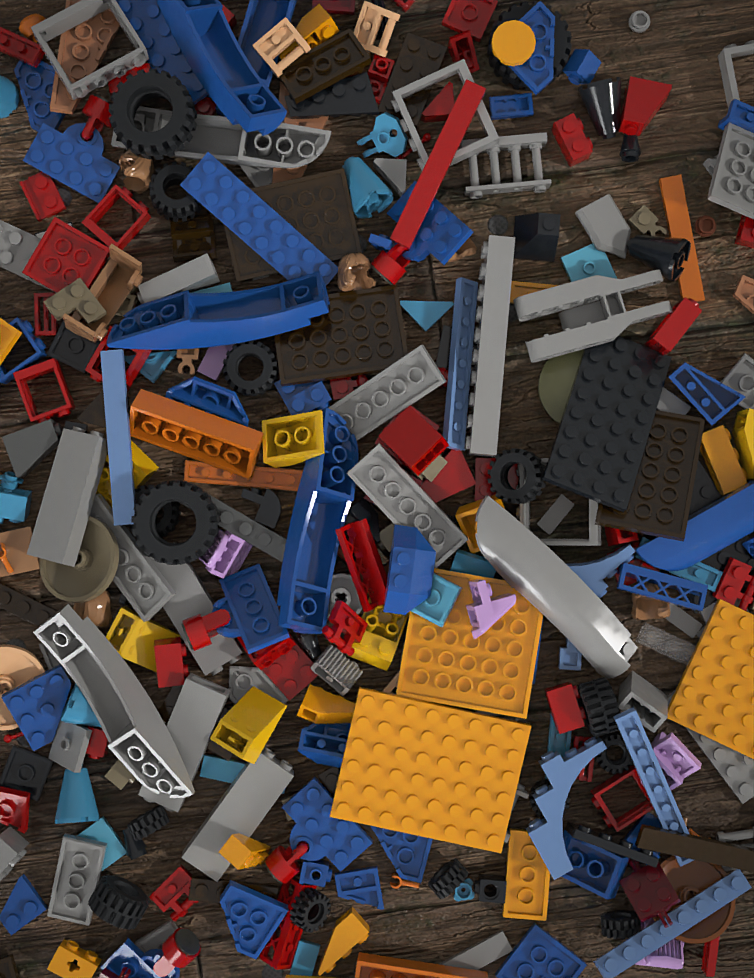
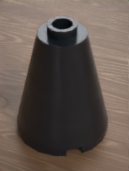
M616 77L617 82H612V78L588 83L587 89L584 90L582 86L578 87L579 94L598 136H603V140L616 137L615 133L619 132L621 77Z
M636 235L634 238H630L627 245L630 256L652 270H660L662 276L671 281H676L682 274L684 268L681 266L684 260H688L691 248L690 241L685 238Z

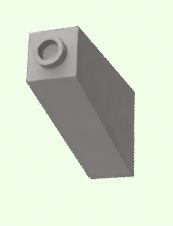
M205 254L138 286L140 292L137 293V296L142 305L186 290L189 293L219 283L220 280L208 254Z

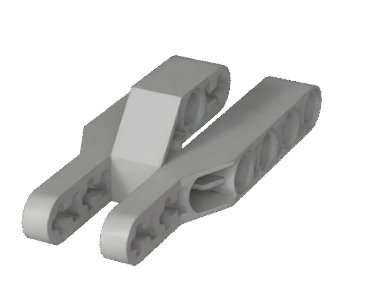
M654 270L625 279L595 275L515 298L513 302L519 321H526L562 311L558 315L563 332L552 335L544 334L541 338L529 342L525 341L531 363L611 342L632 324L673 312L670 301H663L627 312L621 294L661 283L663 281L661 271Z

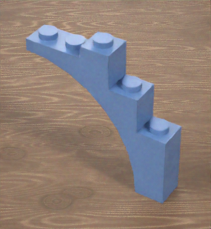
M626 543L617 551L600 559L584 563H566V565L601 598L606 594V588L608 587L603 579L605 577L609 579L618 571L616 568L620 564L630 562L634 558L633 553L635 550L629 543Z
M592 737L586 740L584 746L579 749L572 748L568 750L563 758L558 751L554 753L549 751L541 756L542 759L538 761L551 784L538 787L535 790L536 793L532 795L545 818L533 820L529 823V827L526 830L554 880L573 870L563 840L562 818L565 801L580 771L595 756L607 749L600 737L597 739Z

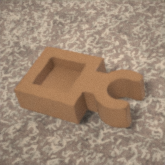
M200 348L177 349L176 358L182 359L178 366L179 374H183L185 366L190 367V375L195 374V367L192 362L193 360L199 361Z

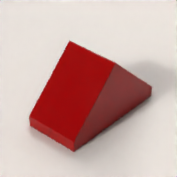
M470 30L450 37L447 49L453 63L464 59L470 73L480 70Z
M449 81L422 112L421 120L424 123L447 121L454 106L453 83Z

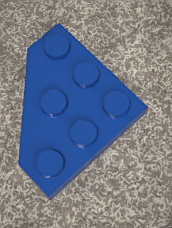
M541 1L519 20L527 24L534 32L536 40L534 53L522 65L509 66L535 95L541 92L553 80L555 16Z
M19 60L14 72L18 79L31 128L38 132L42 124L45 123L57 130L66 114L50 111L55 69L42 60L37 68Z
M61 664L2 695L4 703L33 751L54 740L72 685L69 676Z
M371 826L399 877L421 883L433 839Z
M230 880L220 896V904L225 912L226 921L233 935L237 952L257 959L289 911L288 905Z
M534 922L496 971L495 976L497 978H577L587 964Z

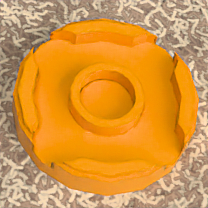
M506 21L498 26L493 33L491 43L493 54L504 65H522L534 53L535 35L532 29L521 21Z

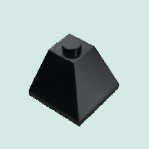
M533 213L515 216L513 259L554 262L561 214Z
M362 498L349 509L345 524L366 518L376 544L380 541L378 513L366 499ZM344 531L346 539L349 541L348 533ZM353 552V555H352V556H353V559H354V561H355V560H356V556H355V553Z

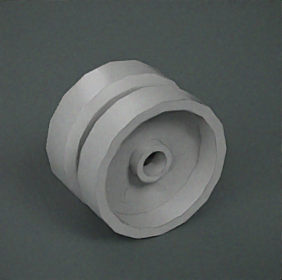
M333 574L328 618L336 601H344L357 614L362 610L351 574ZM339 593H345L346 596L344 600L338 599Z

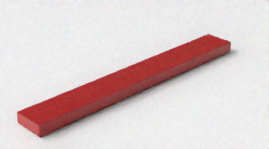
M466 79L390 237V240L408 249L411 248L479 107L486 88Z

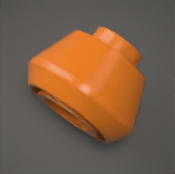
M31 14L25 17L19 25L20 33L27 39L38 43L31 27L46 18L40 14Z

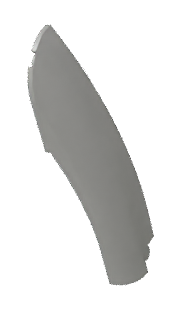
M139 106L134 122L139 130L154 132L160 130L169 122L173 111ZM197 114L195 119L197 124L196 130L191 131L193 136L191 141H185L183 143L185 148L182 151L179 149L175 150V155L172 157L200 161L209 152L219 162L224 164L298 168L309 164L320 156L329 142L331 131L281 123L273 132L262 136L258 130L246 132L240 124L232 125L227 117ZM113 130L111 145L127 149Z
M486 495L478 508L475 521H477L475 537L483 556L511 588L517 590L579 650L601 677L609 679L624 673L631 666L627 661L638 649L629 638L631 636L629 631L600 598L549 547L501 505Z
M69 604L53 614L33 633L60 662L79 687L107 737L109 749L133 776L152 792L158 795L161 792L169 794L170 798H185L193 795L195 790L164 721L147 692L121 655L88 616L82 620Z

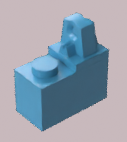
M0 486V524H3L4 519H9L13 523L24 522L30 512L32 491L18 488L10 490Z

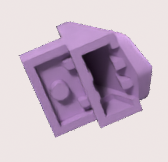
M218 528L219 531L214 539V544L207 550L206 554L198 559L206 566L205 569L208 572L224 579V577L239 571L253 545L227 530L225 532Z
M480 579L468 581L474 603L466 605L474 639L485 633L516 603V595L511 593L490 598L492 596L490 584Z
M661 732L652 741V749L670 790L683 784L684 778L701 769L702 763L673 733L666 735L664 732Z
M653 917L641 922V930L655 922ZM672 939L635 963V965L682 969L684 965V943Z

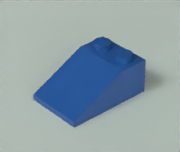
M564 830L563 840L573 870L561 877L607 900L615 898L620 885L619 881L623 878L630 858L575 839Z

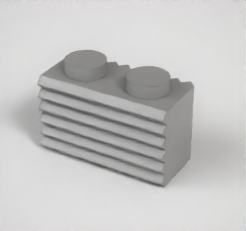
M331 644L310 667L312 671L342 696L351 689L363 673L356 662L350 661L346 656H343V653Z

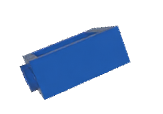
M18 317L9 324L18 330H22L36 353L9 372L1 364L0 383L7 384L15 379L14 372L31 367L47 356L44 350L46 348L45 344L32 333L34 331L32 325L27 320L24 321Z

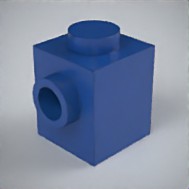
M575 49L563 72L569 77L568 80L575 85L588 84L593 80L602 62L589 49Z

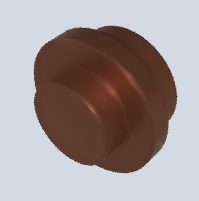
M704 215L696 220L694 229L699 236L709 237L716 230V222L712 217Z

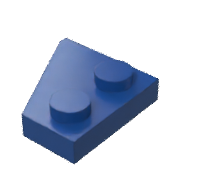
M377 866L334 874L338 897L347 900L352 899L363 905H372L379 910L384 909Z
M25 874L19 877L0 914V921L10 935L16 933L48 908Z

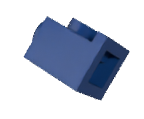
M303 860L299 884L305 883L325 887L326 882H330L333 869H329L330 861ZM317 871L320 873V876H313L312 873Z

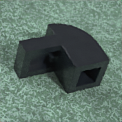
M251 486L249 490L243 489L241 497L261 504L254 521L276 529L282 514V504L277 494L267 489L265 495L262 496L261 490Z

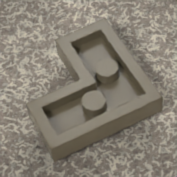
M78 278L44 301V305L57 321L62 319L65 313L68 315L75 309L88 326L106 315V310L81 278Z

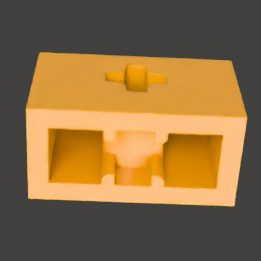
M64 939L54 954L47 970L62 978H93L102 959L98 957L97 953L80 948L79 944L75 941Z

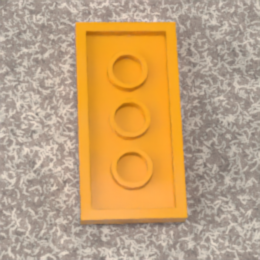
M509 828L511 836L508 840L505 875L507 885L502 916L505 918L546 921L550 872L527 830Z

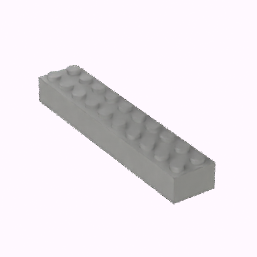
M489 235L487 241H483V246L481 247L480 259H484V263H481L479 269V280H482V284L479 285L477 291V301H480V306L477 307L475 322L479 324L478 328L476 327L473 339V344H477V349H474V352H472L471 365H475V371H472L470 375V386H473V392H470L468 407L471 408V414L467 416L466 429H469V436L465 437L464 450H467V455L493 458L497 454L515 237Z

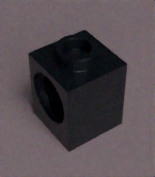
M479 874V879L474 882V894H477L478 900L482 902L505 903L507 885L505 876ZM488 884L495 885V889L492 892H486L484 888Z

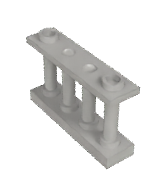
M547 132L500 136L499 144L480 152H487L490 157L491 185L479 186L478 154L469 157L471 186L465 187L464 197L470 196L471 199H477L486 194L533 190L534 193H541L549 189L552 182L551 179L543 180L540 152L547 143ZM483 138L462 140L460 149ZM529 148L532 151L535 181L522 182L519 152L521 149ZM508 150L511 153L513 183L501 184L498 153Z

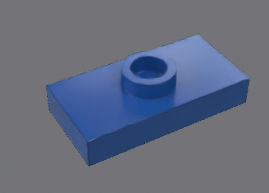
M532 93L495 96L488 99L491 120L534 115Z
M371 233L368 241L374 249L384 250L387 253L394 247L390 237L382 234L377 236Z

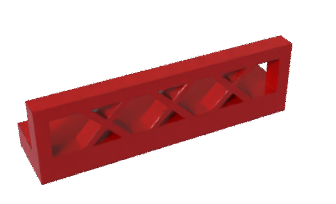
M364 518L347 523L336 529L335 532L363 611L368 612L384 604L387 576L367 519ZM344 531H347L349 541H347ZM353 552L355 553V556H356V562L354 561L353 556H352V555H353ZM360 573L363 576V582H361ZM367 593L369 594L372 602L370 604L367 599Z
M294 877L286 884L282 883L277 899L287 904L289 909L279 924L281 929L280 937L277 938L276 932H274L259 956V959L276 970L291 969L303 932L290 919V916H292L290 910L293 909L291 904L296 903L294 898L296 896L300 897L299 893L301 891L305 892L306 888L316 889L317 887L305 883L299 884V880ZM290 883L295 886L292 896H290L288 891ZM271 946L274 949L273 959L268 956Z

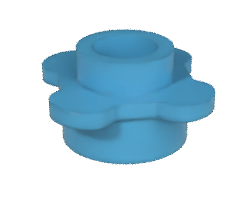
M7 471L4 475L0 474V486L6 489H17L18 483L22 484L24 481L21 478H16L14 472Z
M466 878L455 889L453 897L456 901L472 900L474 898L472 879Z

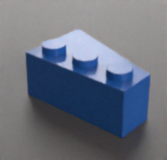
M683 362L668 375L672 382L711 425L715 424L746 397L686 362Z

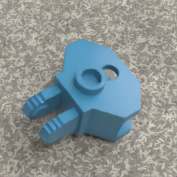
M385 112L376 117L374 130L370 132V135L356 142L359 146L371 139L373 140L376 147L362 153L364 158L382 151L396 157L405 152L408 137L402 129L399 118ZM392 129L397 131V136L393 135Z

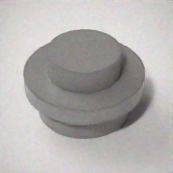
M635 11L629 18V27L637 33L646 31L650 25L649 15L644 11Z

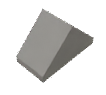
M376 158L373 161V167L402 196L406 189L407 160Z

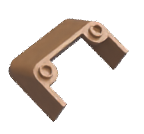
M112 243L109 246L110 260L90 288L91 293L106 310V315L90 326L86 324L77 311L74 312L72 317L66 313L63 315V320L68 330L94 343L105 338L108 333L107 326L133 287L137 288L144 278L141 275L142 262Z

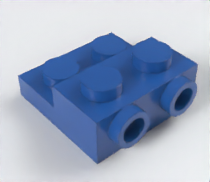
M280 380L274 383L291 415L312 412L317 409L323 411L324 408L330 407L329 403L332 402L322 381L284 387L281 386Z

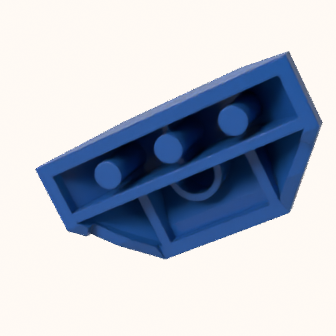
M195 376L166 391V398L248 427L249 419L234 391Z
M394 525L383 612L406 615L431 596L436 551L416 527Z
M313 723L301 730L298 752L317 764L341 768L351 723Z

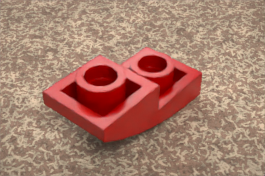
M375 54L368 70V77L376 103L380 105L395 61Z

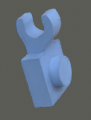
M566 638V647L559 646L558 668L581 670L582 654Z

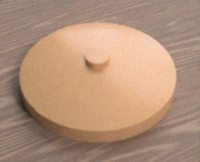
M8 644L0 645V730H11L19 727L4 703L2 695L46 672L40 660L30 651Z

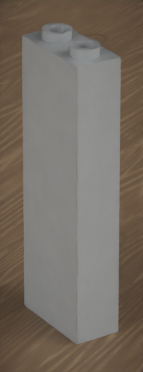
M73 427L72 430L63 428L27 555L75 567L108 453L107 439L103 438L104 434L96 431H91L90 434L85 433L86 430L78 427Z
M149 557L176 592L163 608L205 676L209 673L214 676L223 670L222 665L228 661L230 664H233L241 659L240 654L244 652V649L238 639L224 637L220 634L210 638L211 645L197 651L191 650L181 625L183 623L182 620L197 614H201L202 617L212 613L215 602L190 562L181 565H167L166 563L154 561V558Z
M190 673L186 678L166 726L179 751L191 782L194 780L209 744L210 737L214 732L231 691L193 673ZM143 785L138 794L145 801L160 804L164 809L171 812H179L186 797L170 798L169 794L162 792L158 795Z
M266 747L260 753L255 764L250 762L245 764L183 850L182 859L216 882H218L231 864L219 853L220 849L232 834L240 833L250 837L294 777L293 766L286 760L280 761L275 758L274 752Z

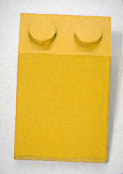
M322 410L262 420V432L264 433L262 439L263 463L278 468L295 465L325 454Z

